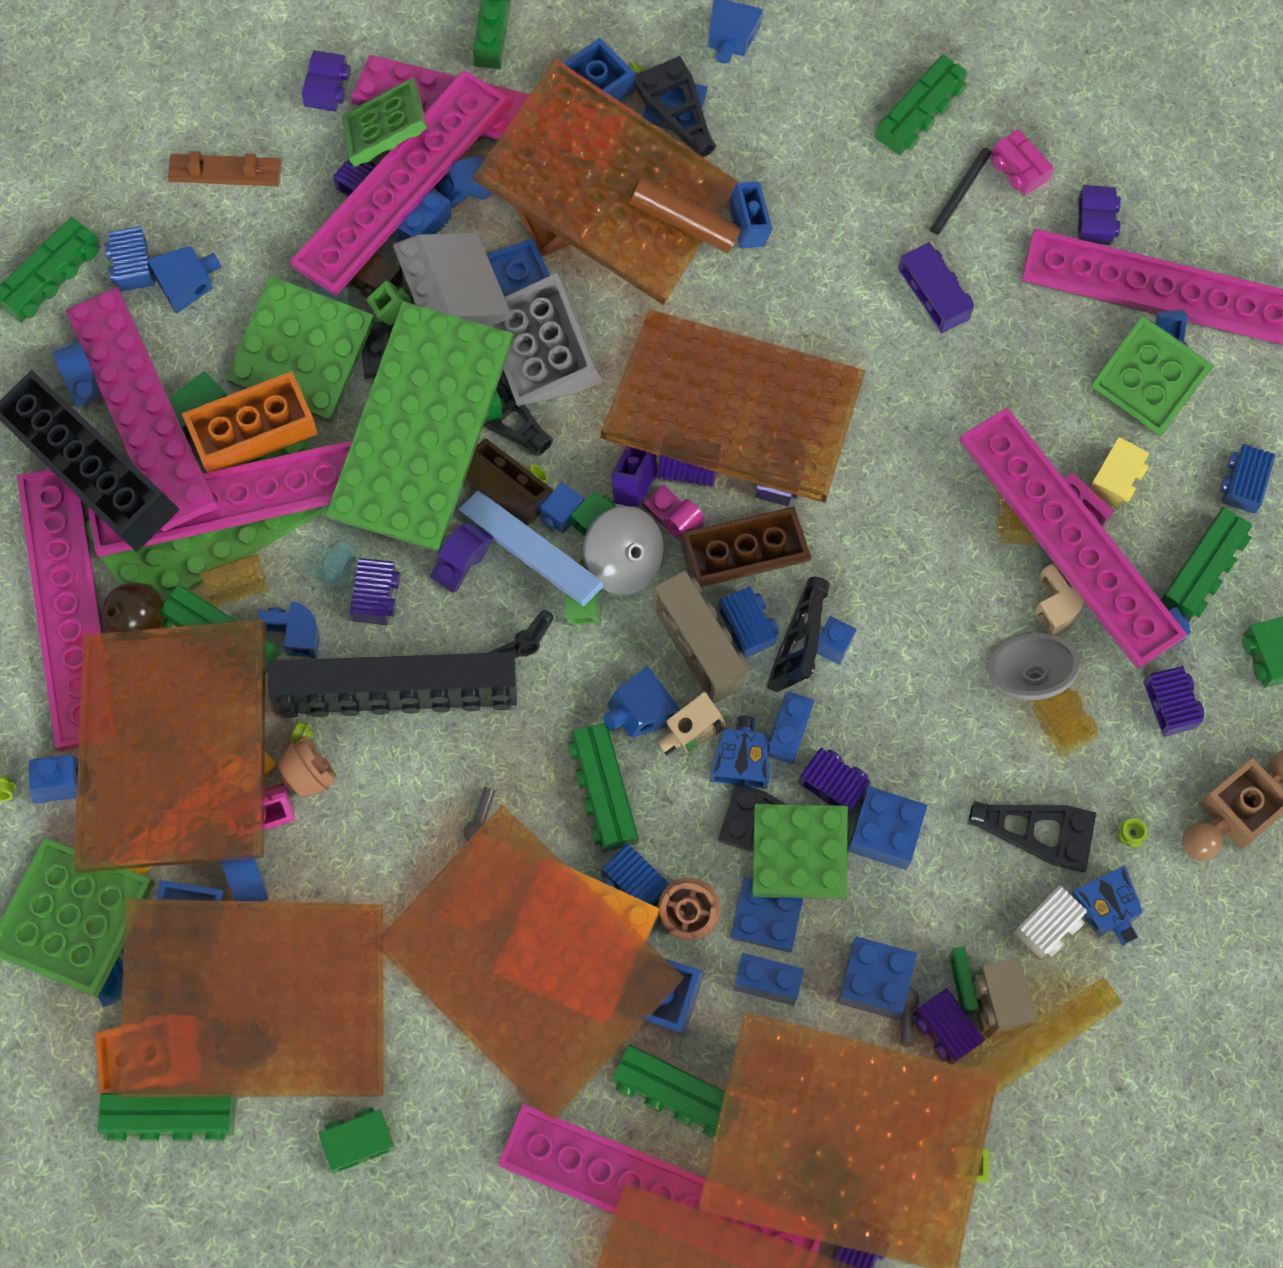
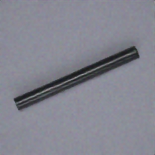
M982 148L931 226L930 231L937 235L941 233L992 153L988 148Z

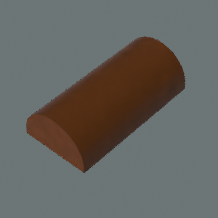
M794 506L681 533L682 549L690 579L694 577L700 587L807 563L811 560V554Z

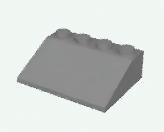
M478 233L423 234L393 244L416 305L487 326H492L512 318Z
M558 273L504 297L512 318L490 327L513 333L514 338L503 369L518 406L579 393L604 381L569 290Z

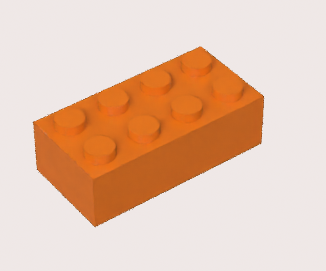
M292 371L182 413L206 473L239 466L318 435L314 419Z

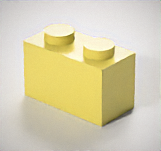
M1118 437L1092 482L1090 489L1104 502L1118 509L1122 501L1127 503L1130 501L1136 490V487L1132 486L1135 478L1140 481L1149 467L1144 462L1150 453Z

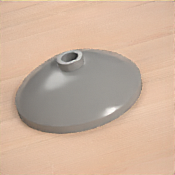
M618 506L604 511L592 522L585 535L583 543L585 568L602 581L604 585L602 589L612 594L629 595L644 589L656 577L663 560L664 544L660 529L651 516L638 508ZM634 547L636 552L635 555L632 557L631 550Z
M1031 633L1014 637L1001 644L991 655L988 669L992 683L1002 693L1021 700H1042L1058 695L1074 683L1080 671V660L1076 649L1068 641L1055 635Z

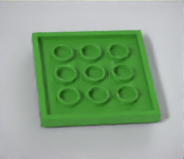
M270 276L226 380L247 389L292 371L311 414L332 421L376 317L371 313Z
M44 837L0 921V959L98 998L155 882L151 878Z

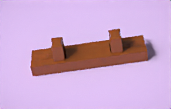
M189 151V154H170L168 180L169 182L279 187L282 163L280 158L257 157L256 154L245 153V157L201 155L200 151ZM200 164H203L202 173L200 169Z

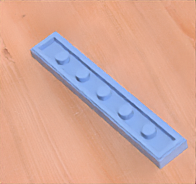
M479 490L458 509L460 515L490 535L494 538L493 540L584 607L604 587L599 578Z

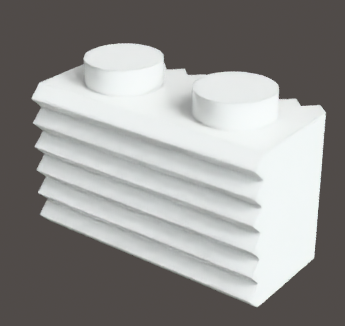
M1059 885L1013 934L1038 958L1042 959L1047 953L1053 957L1064 945L1060 939L1067 932L1073 936L1085 924L1081 918L1087 910Z

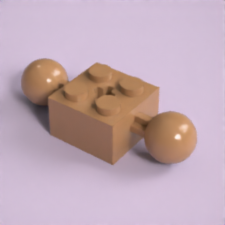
M1283 750L1277 752L1272 757L1269 764V774L1254 758H1251L1199 803L1213 821L1210 823L1197 822L1185 830L1182 845L1188 856L1197 861H1209L1215 858L1222 849V837L1225 834L1242 850L1283 815V789L1281 788L1283 786Z

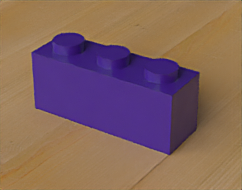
M928 242L901 256L898 266L899 272L941 334L970 320L974 309L973 300L960 287L956 274L949 271L940 251L935 250L932 244Z

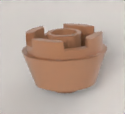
M304 736L297 742L293 740L277 762L282 773L280 777L285 786L290 791L294 789L302 798L328 791L329 786L336 781V773L326 758L323 759L314 748L316 746L314 742L307 736Z
M681 878L670 883L662 892L658 903V908H660L659 918L663 926L672 935L681 939L694 940L706 936L715 928L720 917L721 907L716 892L706 882L696 878Z

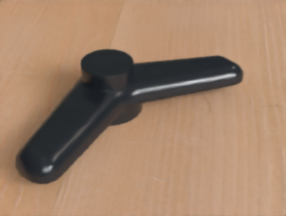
M547 610L540 611L526 630H522L515 635L514 641L488 653L515 652V658L520 656L526 657L536 653L540 648L539 643L553 621V614Z

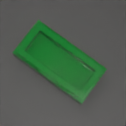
M965 946L956 947L950 953L949 959L958 1001L967 1015L974 1014L978 1009V1003Z

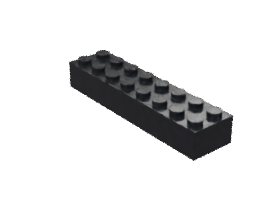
M30 370L0 400V421L136 553L180 510L33 370Z
M515 652L268 661V697L275 713L280 714L283 718L298 717L299 713H311L314 717H325L329 715V712H341L345 716H355L359 714V711H371L376 715H385L390 713V710H402L403 713L414 714L420 712V709L431 708L434 712L444 713L450 711V708L463 707L464 711L472 712L486 706H493L495 710H508L511 706L517 705Z

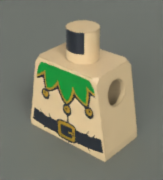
M704 692L666 721L670 732L656 742L666 756L680 746L687 754L727 727L723 716L706 692ZM685 728H692L689 732L683 733Z

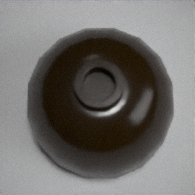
M140 582L117 586L108 594L104 601L103 620L107 629L115 637L125 641H149L157 634L162 625L163 619H159V609H163L160 594L152 585Z

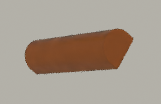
M643 176L638 180L629 200V203L727 254L732 249L741 230V227Z

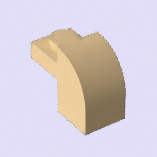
M1053 563L1045 567L1038 578L1050 598L1040 602L1034 612L1047 634L1054 635L1069 627L1077 617L1084 602L1073 586H1068V580L1060 570L1058 571Z

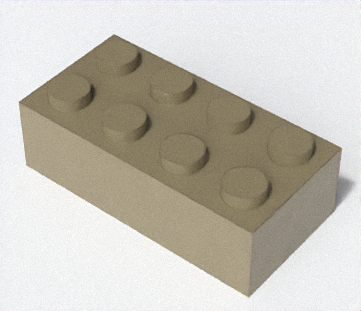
M683 571L654 587L652 608L702 690L706 692L715 704L743 689L748 663L744 655L740 651L736 652L731 644L733 642L727 628L724 626L721 628L715 619L717 614L710 602L705 603L700 595L702 590L694 577L690 579L687 572Z

